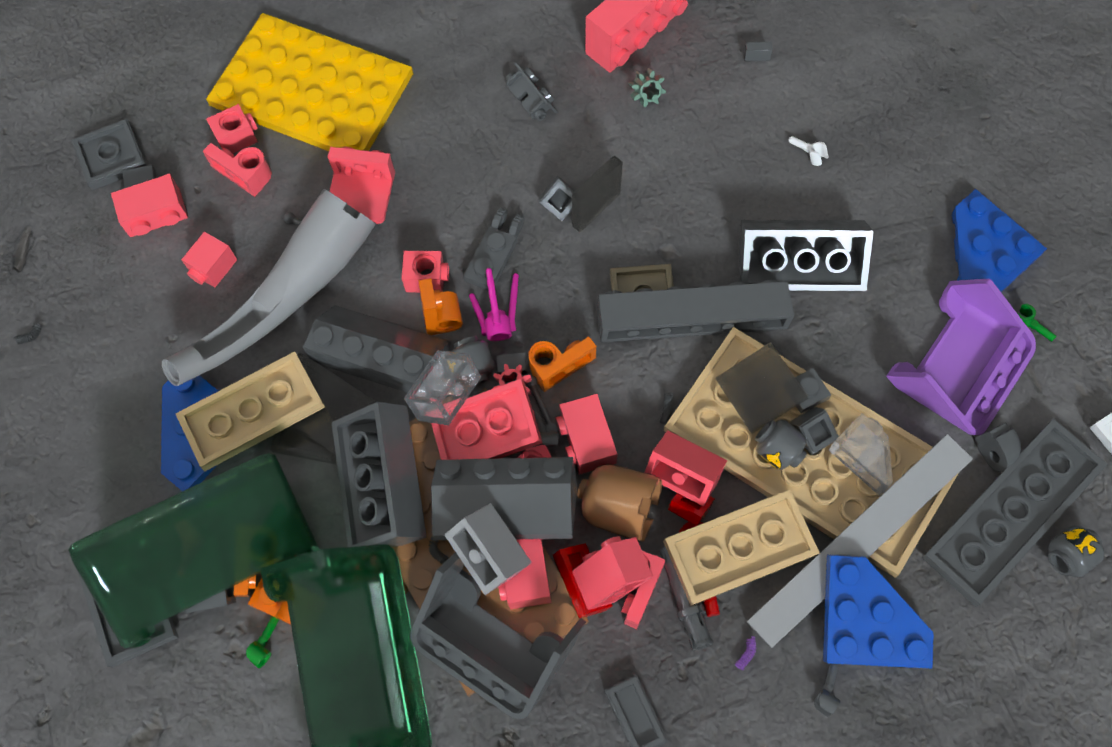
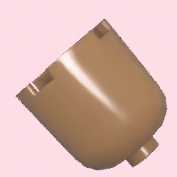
M606 464L597 467L591 473L588 480L583 479L578 489L577 497L582 499L581 509L583 516L588 523L595 527L628 539L636 537L637 540L644 542L653 524V519L648 518L651 505L659 504L662 480L655 477V475L617 465Z

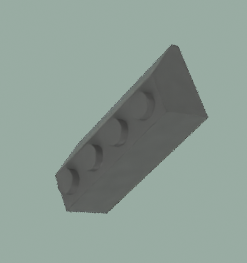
M741 220L739 240L740 282L756 284L765 280L788 281L790 291H866L873 230L865 220Z
M334 305L315 319L303 349L313 363L429 399L451 342Z
M376 402L333 421L332 429L348 553L354 554L403 546L427 538L407 406Z
M573 457L437 460L431 485L433 540H447L444 534L464 517L490 503L515 539H573L577 480Z

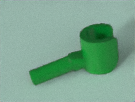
M1029 304L1021 305L1019 311L1026 317L1021 316L1019 313L1017 314L1026 326L1036 330L1052 342L1056 335L1034 319L1036 315L1034 307Z
M271 616L262 635L257 641L251 643L246 650L247 658L257 668H262L272 654L264 646L268 643L279 619Z

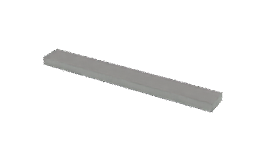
M947 434L761 607L747 623L770 648H773L825 599L827 554L870 557L968 465L973 458Z

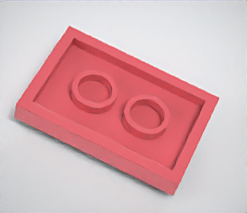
M522 379L428 413L441 460L500 459L543 443Z

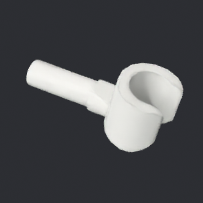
M794 136L790 137L789 143L809 153L812 165L820 166L822 165L821 157L829 158L825 143L815 142L810 144Z

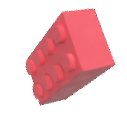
M603 1L586 16L585 54L611 73L616 67L623 66L630 55L637 49H642L655 33L662 32L671 19L676 15L680 16L686 10L688 1Z

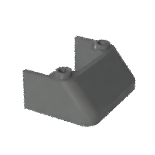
M455 552L436 570L410 632L411 642L418 652L514 719H524L536 706L567 659L586 621L580 618L564 639L553 632H543L535 639L534 643L530 642L477 605L481 594L480 587L470 574L462 570L464 564Z

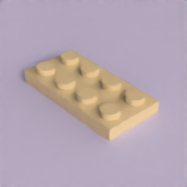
M294 351L177 412L176 416L200 467L207 471L325 408Z
M791 489L663 540L690 606L820 554Z

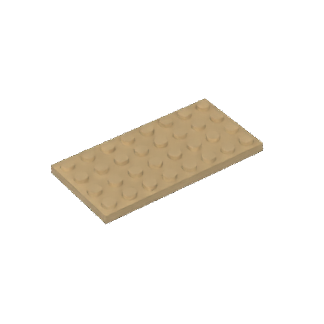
M733 327L666 423L663 431L667 432L668 430L728 460L724 470L768 498L791 489L804 520L835 539L933 447L823 381L831 396L829 400L815 407L826 409L839 439L813 455L804 448L807 455L795 468L791 466L783 470L774 468L757 453L756 447L758 442L755 441V438L770 420L775 422L786 420L790 422L802 415L784 389V384L806 372V370ZM957 475L868 557L869 562L894 578L899 576Z

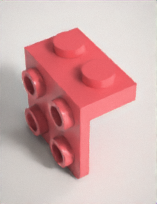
M330 147L328 159L334 175L329 192L374 223H383L395 177L390 154L379 150L363 151L355 150L351 147Z

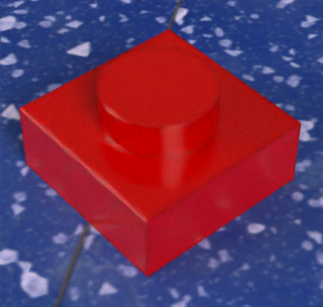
M677 493L672 499L668 510L698 526L711 509L715 498L710 496L706 504L702 506Z

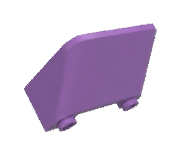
M991 279L950 281L939 300V307L942 312L949 315V321L917 369L908 362H898L891 368L886 377L898 390L967 434L981 435L987 430L1033 357L1036 341L1032 332Z

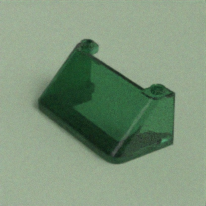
M272 453L255 457L76 541L68 549L75 568L120 645L125 649L128 647L134 649L147 644L151 640V635L156 631L154 625L285 560L289 564L305 565L316 557L315 554L321 552L276 455Z
M386 544L326 548L260 568L263 587L269 599L274 602L287 601L311 747H432V737L416 651L410 639L412 629L399 560L394 549Z

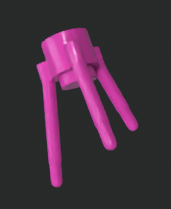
M487 268L486 276L491 311L487 313L486 319L475 294L471 293L469 298L480 323L482 336L487 335L489 341H503L511 338V331H516L515 313L519 275L517 273L513 274L507 316L505 311L498 309L492 269Z

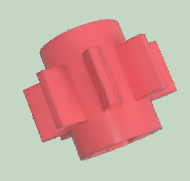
M504 364L505 371L501 375L497 373L493 375L499 382V385L494 386L492 389L505 385L507 381L513 382L515 378L517 380L522 379L524 384L531 382L532 378L531 375H521L523 372L522 365L519 364L515 370L509 369V366ZM526 387L528 395H531V390Z

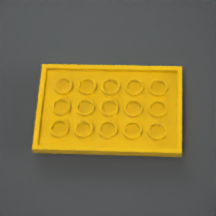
M262 13L206 100L209 106L222 111L239 104L244 115L250 112L256 124L329 151L330 147H351L355 150L369 151L412 78L413 69L411 66Z

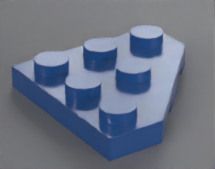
M976 189L962 200L952 212V222L955 224L956 233L954 239L955 260L958 262L959 270L957 281L991 279L1000 292H1003L1047 250L1045 246Z
M200 375L179 386H174L169 380L162 386L161 474L188 497L216 467L214 466L207 471L200 467L176 416L177 412L218 392L215 387Z
M827 554L823 661L828 664L933 669L934 632L869 560L863 556Z

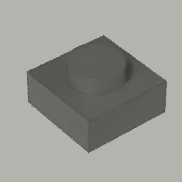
M814 368L784 384V389L801 414L829 400L831 393Z

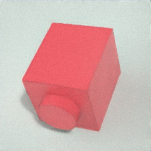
M203 232L181 260L189 270L187 275L201 285L206 282L216 288L235 264L237 258L229 245Z

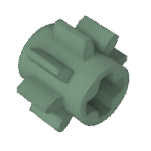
M648 68L647 72L642 74L636 71V78L628 83L635 90L631 93V98L634 101L640 98V104L644 107L648 105V102L654 101L658 104V98L661 93H666V90L660 85L664 81V77L660 74L654 77L655 73L651 68ZM652 84L651 88H646L645 91H643L644 87H649V85Z

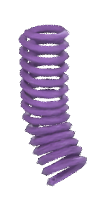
M755 637L746 639V641H749L746 642V651L739 658L740 660L736 662L737 664H735L741 670H744L745 666L749 664L748 662L755 655L757 646L755 645Z

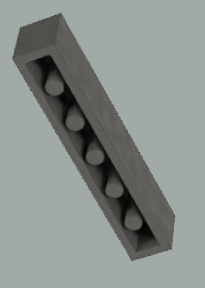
M765 280L756 284L735 282L728 286L704 284L698 288L673 286L667 290L655 291L643 288L636 292L627 293L613 290L599 294L597 302L600 342L730 333L733 327L741 332L788 329L794 318L788 281L777 282L776 280Z

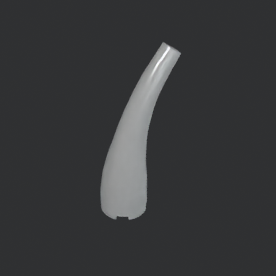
M323 189L293 233L281 257L254 294L214 331L190 346L163 359L162 369L169 382L174 386H179L208 372L238 355L270 333L324 288L348 264L376 223L334 194Z

